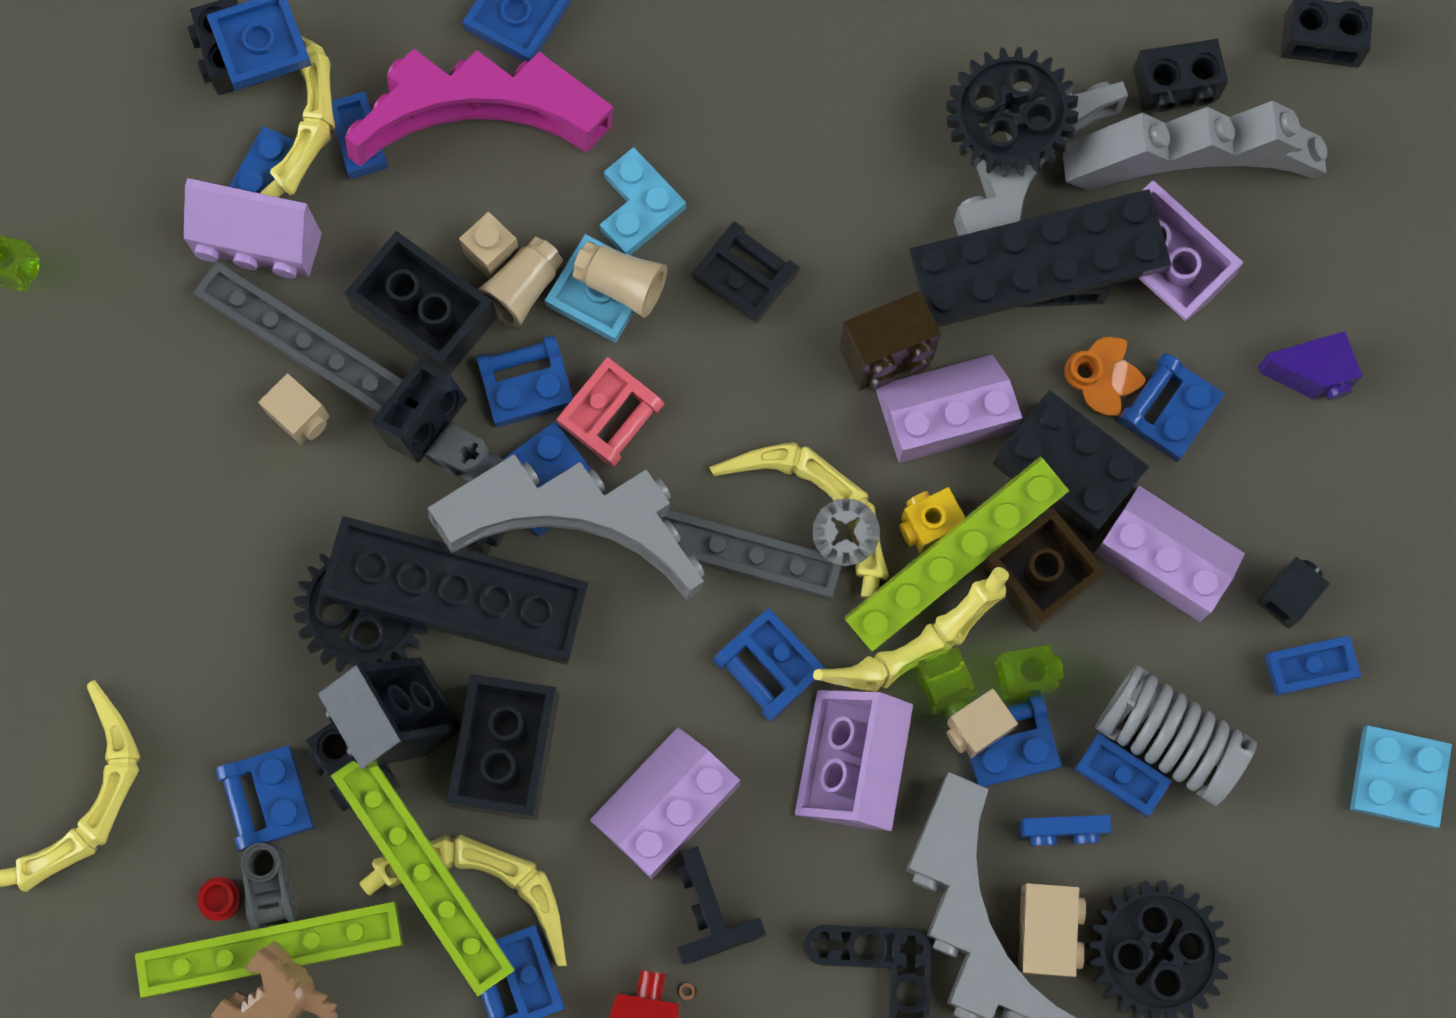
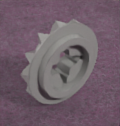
M837 499L820 510L813 523V541L816 548L825 559L837 565L850 566L863 562L874 552L879 542L880 527L875 514L867 505L855 499ZM834 518L846 525L851 521L854 522L857 518L860 519L853 531L857 536L856 539L860 542L859 546L847 539L841 543L838 542L835 546L832 545L839 533L835 527L836 524L832 521Z

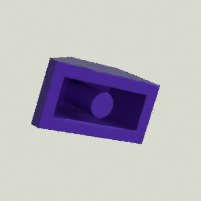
M1345 331L1268 353L1258 365L1261 374L1311 399L1326 395L1328 400L1344 397L1352 392L1351 388L1362 377Z

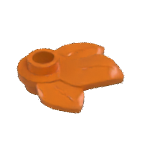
M1117 337L1098 339L1089 351H1078L1071 355L1064 367V375L1067 382L1073 388L1082 391L1087 406L1105 416H1119L1121 414L1120 397L1134 393L1146 382V378L1136 367L1123 360L1127 349V340ZM1087 367L1091 372V376L1088 378L1081 377L1078 374L1077 368Z

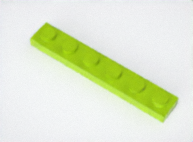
M1039 457L844 617L846 622L867 647L874 651L982 563L988 556L1069 492L1068 488L1045 460Z
M352 761L332 774V779L477 997L515 971L381 768L376 766L361 770L359 765Z
M397 902L136 953L135 960L140 998L261 975L259 972H249L246 966L258 950L263 947L267 948L274 941L289 953L294 963L300 966L404 946Z

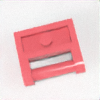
M607 357L559 415L556 423L593 451L604 463L614 468L622 458L620 453L652 413L658 414L665 404L655 393ZM630 395L634 396L640 402L610 441L608 443L604 442L598 435Z

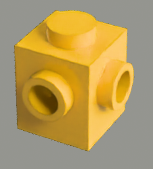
M947 487L931 496L928 491H925L909 499L906 502L908 507L904 509L901 517L903 523L899 524V528L906 543L910 547L915 545L919 553L922 554L960 523L965 516L950 488Z

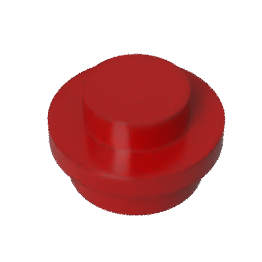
M215 877L206 881L199 889L197 895L199 911L204 917L213 921H224L236 914L241 905L240 889L235 882L224 877Z

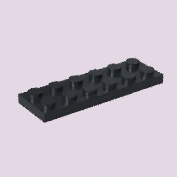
M1150 189L909 248L918 289L921 291L937 327L1168 271L1172 266Z
M342 516L318 599L567 665L589 582L464 548L452 553L445 543Z

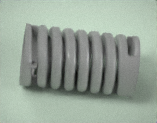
M1135 665L1107 704L1095 729L1114 741L1117 738V742L1121 746H1127L1133 735L1147 718L1143 728L1130 747L1132 753L1140 755L1163 724L1156 739L1144 756L1145 761L1149 764L1157 762L1168 743L1178 732L1172 745L1158 765L1159 770L1163 773H1168L1173 769L1185 748L1192 741L1188 751L1173 772L1172 777L1177 782H1183L1188 777L1202 753L1207 749L1199 766L1187 781L1186 786L1191 791H1197V795L1212 805H1219L1230 793L1247 768L1257 748V741L1246 734L1243 735L1239 729L1230 730L1229 724L1225 720L1218 719L1215 721L1214 713L1207 710L1201 712L1200 704L1193 701L1187 703L1186 695L1179 692L1173 694V689L1169 684L1162 683L1158 685V679L1155 675H1147L1148 671L1139 665ZM1130 713L1123 729L1121 731L1117 729L1120 723ZM1214 766H1216L1217 769L1208 786H1205L1203 783Z

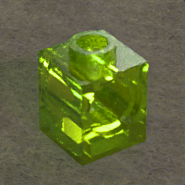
M0 235V267L5 259L14 257L13 262L8 267L0 268V287L27 292L31 280L37 277L40 264L39 255L27 241Z
M1051 644L1000 653L995 660L1004 701L1025 698L1039 693H1052L1060 686L1059 680H1062L1064 677L1060 656L1058 654L1053 655ZM1028 662L1037 665L1041 670V680L1038 682L1026 680L1021 673V665Z
M958 647L921 660L915 667V672L934 715L945 711L946 716L951 717L969 705V701H972L978 694Z

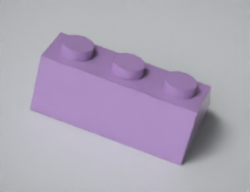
M187 178L184 204V240L197 258L208 262H216L218 258L233 261V264L237 267L251 271L257 270V267L271 269L274 274L287 279H295L296 275L310 277L322 233L306 203Z
M1152 180L1143 190L1150 189L1172 266L1168 271L1140 277L1139 279L1186 321L1206 306L1236 276L1244 262Z
M993 354L898 379L876 389L898 463L1013 433L1017 430L1022 420L1011 381Z
M1141 486L1137 487L1094 553L1198 622H1201L1213 611L1234 578L1245 555L1244 552Z
M817 690L795 815L862 829L892 831L913 704L881 692Z
M677 727L599 809L590 821L652 880L740 786V779L709 750Z

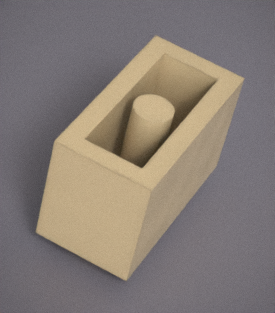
M1030 883L1021 886L1017 969L1022 974L1071 978L1076 977V969L1083 968L1084 943L1077 942L1078 924L1084 925L1086 901L1085 898H1079V887Z

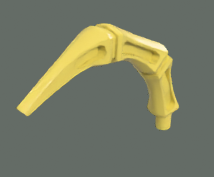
M303 36L301 37L312 65L300 69L307 87V106L303 111L304 121L299 123L297 137L291 150L283 161L274 166L270 171L275 180L260 192L261 194L278 198L285 192L290 196L295 194L308 167L318 152L331 140L330 130L335 128L330 90L331 65L329 58L325 55V51L321 46Z
M795 442L752 450L709 467L713 476L759 469H775L785 474L795 473L797 477L811 481L824 490L833 501L837 499H855L867 505L875 514V506L867 500V492L837 471L811 448L799 447ZM859 518L847 524L852 541L857 546L860 545V542L856 539L857 536L853 531L857 527L856 524L860 521ZM880 538L874 552L863 562L855 564L856 575L863 577L860 596L867 599L879 589L880 580H888L889 578Z
M996 567L988 579L974 582L969 594L956 608L947 614L938 616L934 625L928 624L920 636L905 646L894 651L878 652L875 658L867 656L859 664L852 667L817 669L814 671L813 678L827 683L872 692L878 691L880 687L888 688L899 676L908 670L943 654L951 653L953 651L952 647L955 644L961 645L973 625L993 605L1005 598V583L1009 578L1008 572L1001 567Z
M95 680L87 684V689L105 731L107 740L105 759L108 762V765L104 766L103 784L98 797L90 811L78 821L77 828L69 830L63 838L51 846L20 857L16 860V867L1 869L0 887L18 885L21 891L27 892L58 871L95 854L96 847L98 845L103 846L107 842L120 807L139 772L137 762L140 760V754L122 716Z
M462 834L456 835L455 838H451L450 835H443L430 841L448 869L455 866L458 869L483 871L501 879L511 889H516L518 896L527 902L537 915L555 966H567L561 920L556 899L546 874L543 871H538L534 862L493 848ZM384 856L375 858L372 861L375 870L359 882L362 889L369 896L385 883L390 888L402 884Z

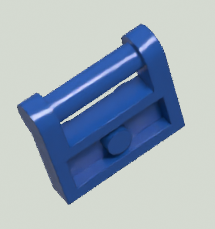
M555 335L544 337V342L489 357L488 353L476 356L496 428L565 409L572 401V392ZM549 357L551 364L549 368L496 382L494 372Z
M1163 353L1156 362L1157 370L1131 407L1124 408L1118 417V421L1125 428L1178 462L1225 393L1185 368L1176 357ZM1172 379L1180 387L1152 425L1145 420L1144 416L1168 381Z
M769 608L725 646L713 659L714 663L721 670L726 668L764 709L761 713L769 722L777 718L798 696L816 681L813 678L815 670L825 669ZM745 648L785 689L777 697L737 657Z
M1041 693L1028 696L1025 702L1006 706L1016 721L1032 718L1034 730L1002 737L973 758H970L968 755L976 784L988 787L1062 767L1048 721L1046 705Z
M287 745L239 762L228 763L215 769L218 782L224 783L238 837L235 838L238 852H243L249 846L256 843L269 844L315 828L291 746ZM252 774L267 826L266 829L255 831L240 780L241 777Z
M536 925L497 939L496 942L515 969L506 978L518 1013L510 1016L506 1015L495 984L481 994L488 1017L544 1018L566 1009Z

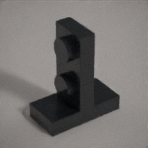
M696 846L682 851L685 862L677 864L684 888L694 887L699 902L691 906L699 931L708 928L710 934L708 937L677 947L683 965H688L765 937L766 932L761 918L730 929L726 928L699 847Z

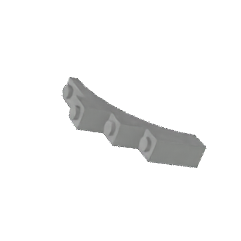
M1123 81L1111 85L1108 82H1101L1091 86L1086 92L1074 95L1078 96V105L1072 110L1079 112L1078 122L1070 124L1075 128L1074 134L1096 121L1122 111L1128 97ZM1020 89L1017 91L1025 92L1028 91V89ZM1039 97L1036 100L1045 101L1046 99L1044 97ZM1011 108L1005 110V111H1011L1012 114H1013V116L1019 114V112H1018V113H1014V112L1011 110ZM1035 116L1029 120L1032 125L1038 127L1049 123L1043 116ZM1006 133L1007 139L1009 141L1012 137L1008 133ZM1043 158L1040 159V163H1041L1040 168H1041V166L1044 164V162L1046 161V160L1043 159ZM982 160L977 165V171L987 198L975 196L961 203V206L957 207L954 224L958 236L1020 221L1025 194L1030 182L1037 174L1031 165H1025V172L1022 177L1019 176L1016 167H1010L1007 177H1003L1001 166L997 165L990 174L986 173V161Z
M1270 101L1231 117L1212 108L1205 107L1167 123L1140 113L1067 142L1066 151L1063 152L1066 182L1087 191L1145 175L1203 167L1247 166L1272 168L1294 172L1312 179L1327 174L1325 165L1327 147L1322 137L1301 127L1295 112L1275 101Z
M514 454L428 507L429 520L452 553L481 538L513 529L536 527L574 529L611 539L641 555L666 575L686 600L699 593L704 583L701 577L705 574L698 560L692 554L686 556L680 548L678 542L681 539L669 520L662 522L661 518L668 513L670 506L668 500L671 498V495L663 481L659 477L653 479L647 469L604 496L602 493L605 491V486L594 470L587 472L581 462L537 488L536 485L540 484V481L528 462L521 465Z
M948 772L942 781L906 869V872L914 875L912 882L925 889L936 892L938 886L945 888L926 935L927 938L935 941L933 949L954 958L958 957L959 952L966 954L947 1004L956 1007L953 1015L958 1018H993L997 1007L1003 1009L1002 1018H1077L1057 1007L1026 980L1006 955L990 925L980 892L976 859L979 821L989 789Z

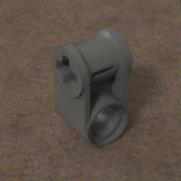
M451 421L446 423L424 454L429 461L452 476L456 475L467 482L472 481L503 461L498 455L489 451L487 444L481 438L469 433Z
M256 843L249 846L242 855L241 868L245 888L246 914L251 929H260L264 923L287 919L289 923L297 921V902L291 884L286 853L280 847L268 843ZM269 851L274 858V866L268 874L263 876L257 871L255 861L262 852ZM279 903L278 907L264 909L265 906Z

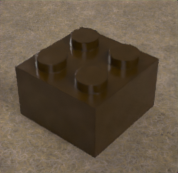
M917 291L844 321L839 348L858 389L861 390L870 386L872 390L891 383L894 380L893 376L908 371L909 374H915L931 365L930 361L934 359L941 333L921 291Z
M1053 507L988 556L981 568L988 577L996 567H1001L1008 572L1009 578L1005 583V598L1034 633L1099 583L1107 573Z

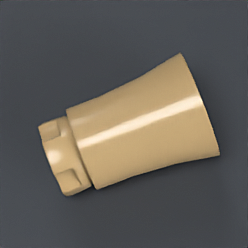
M535 236L526 246H522L502 269L477 290L493 301L498 320L512 328H520L531 307L554 279L556 271L562 266L564 260L553 245Z
M588 241L580 249L576 257L572 276L574 279L586 283L587 287L624 304L645 318L651 313L661 295L667 276V265L637 258L606 245L599 246Z

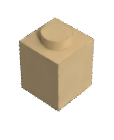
M489 211L459 238L464 256L488 279H491L519 250L517 238Z
M288 373L258 402L266 414L300 445L307 439L313 440L319 436L326 427V420L330 417L324 406Z
M991 689L952 715L947 722L950 730L946 734L959 753L966 751L970 758H973L1013 731L1018 723L995 690Z

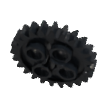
M1002 47L1000 48L999 59L994 60L988 52H985L984 65L981 66L974 60H971V75L961 71L958 73V82L961 86L951 85L950 96L954 99L946 102V111L951 113V115L946 117L947 127L956 128L951 132L952 143L963 141L959 146V154L961 156L973 152L971 158L972 166H976L984 160L986 161V173L988 174L993 171L996 165L1001 166L1003 177H1007L1010 167H1016L1019 176L1022 177L1024 176L1025 165L1030 164L1036 172H1039L1040 159L1043 158L1053 164L1055 162L1053 149L1060 152L1066 151L1067 142L1064 138L1074 137L1075 128L1070 124L1078 122L1079 112L1072 110L1078 105V96L1069 95L1073 92V81L1062 82L1065 75L1064 68L1051 71L1053 58L1049 57L1044 62L1039 63L1037 62V50H1034L1029 58H1023L1021 47H1017L1014 57H1008L1007 51ZM1017 82H1027L1031 84L1032 88L1021 92L1014 89L1013 85ZM986 97L994 100L995 104L991 107L983 108L975 102L980 98ZM1039 97H1044L1046 100L1044 101L1036 99ZM1011 108V110H1012L1014 113H1018V112H1019V114L1013 116V114H1012L1011 111H1005V110ZM1035 116H1043L1049 123L1038 127L1032 125L1029 120ZM979 123H988L987 126L980 127L978 125ZM997 132H1006L1012 138L1007 142L1000 143L994 141L991 137Z
M322 553L319 555L323 566L320 570L312 566L307 567L312 581L298 582L299 588L307 594L306 596L294 597L295 605L305 610L296 613L294 619L296 623L308 624L298 633L301 639L314 637L307 648L311 654L323 649L320 657L323 665L335 658L336 671L341 673L347 664H351L353 668L361 664L392 661L391 658L397 656L399 659H408L404 649L406 646L419 650L420 643L414 635L415 633L427 635L429 631L426 627L366 611L360 612L357 616V610L347 606H343L345 612L339 620L328 621L322 616L325 608L336 604L318 599L329 558ZM356 618L348 635L345 638H341L339 636L340 632L348 627ZM373 628L379 632V637L371 645H362L356 641L358 633L362 629Z
M1166 880L1158 881L1155 892L1152 891L1148 881L1140 882L1139 895L1130 885L1124 887L1125 901L1116 895L1110 896L1108 899L1114 910L1109 911L1104 908L1097 910V914L1104 921V924L1090 925L1089 929L1097 934L1099 938L1098 941L1086 943V947L1097 951L1098 957L1089 960L1087 966L1100 967L1101 973L1092 980L1093 983L1107 982L1109 986L1102 997L1110 999L1117 995L1120 998L1116 1007L1118 1012H1123L1129 1006H1133L1132 1018H1142L1146 1011L1149 1018H1161L1162 1013H1164L1165 1018H1178V1010L1185 1018H1194L1192 1004L1202 1010L1208 1009L1209 1005L1203 995L1205 993L1212 996H1219L1221 994L1219 989L1213 984L1214 979H1228V975L1218 969L1219 963L1231 961L1230 956L1219 953V947L1228 944L1230 939L1217 937L1215 933L1224 925V922H1210L1207 918L1214 907L1209 905L1199 909L1197 907L1200 898L1198 892L1193 893L1187 899L1183 898L1184 885L1182 884L1176 885L1172 892L1168 893ZM1147 909L1156 911L1161 918V927L1157 933H1151L1143 926L1142 916ZM1178 919L1181 922L1180 927L1162 948V953L1166 956V959L1154 961L1146 973L1143 983L1137 985L1135 982L1137 976L1151 961L1155 953L1150 948V945L1161 944L1167 937L1174 920ZM1184 935L1191 936L1198 946L1197 954L1191 960L1185 958L1179 950V942ZM1123 945L1131 946L1138 956L1136 966L1131 970L1124 968L1118 960V952ZM1160 971L1169 973L1174 981V988L1167 996L1160 994L1155 986V978Z

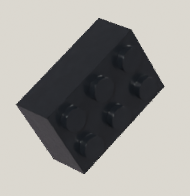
M395 231L344 292L353 310L418 358L449 374L455 370L498 317L494 303L490 298L398 231Z
M1051 390L1046 393L999 450L993 462L996 468L1013 479L1035 460L1042 457L1069 490L1049 509L1053 507L1063 520L1090 541L1149 468V465Z
M422 657L356 665L318 693L325 706L324 711L327 718L338 728L346 742L348 755L359 765L361 770L427 756L459 733L461 729L460 721Z
M474 674L470 675L447 803L450 806L458 809L538 821L559 701V693L556 687Z

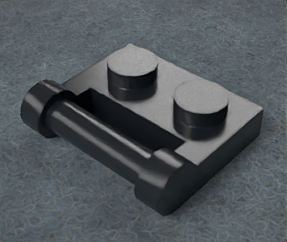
M734 221L694 269L692 278L757 324L783 290L795 279L800 266L791 260L786 262L747 235L745 227ZM737 246L775 273L776 276L771 281L729 250Z

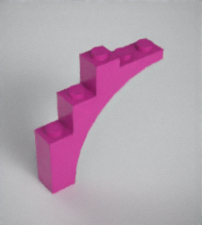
M413 49L404 58H398L390 66L387 73L389 94L384 93L374 104L373 110L363 120H356L350 126L345 140L348 158L361 167L381 149L410 133L440 123L468 119L504 120L533 126L559 136L587 153L612 127L613 106L541 52H538L529 62H522L512 77L477 50L467 60H460L454 66L451 74L448 75Z

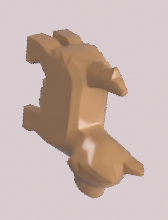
M275 941L270 943L267 948L263 947L258 950L246 966L249 972H259L261 974L263 986H259L256 993L252 992L248 996L240 990L237 991L229 1001L223 999L211 1014L212 1018H299L306 1010L320 1018H338V1014L335 1011L337 1003L328 1001L327 994L316 991L313 978L308 975L307 969L294 963L289 953Z

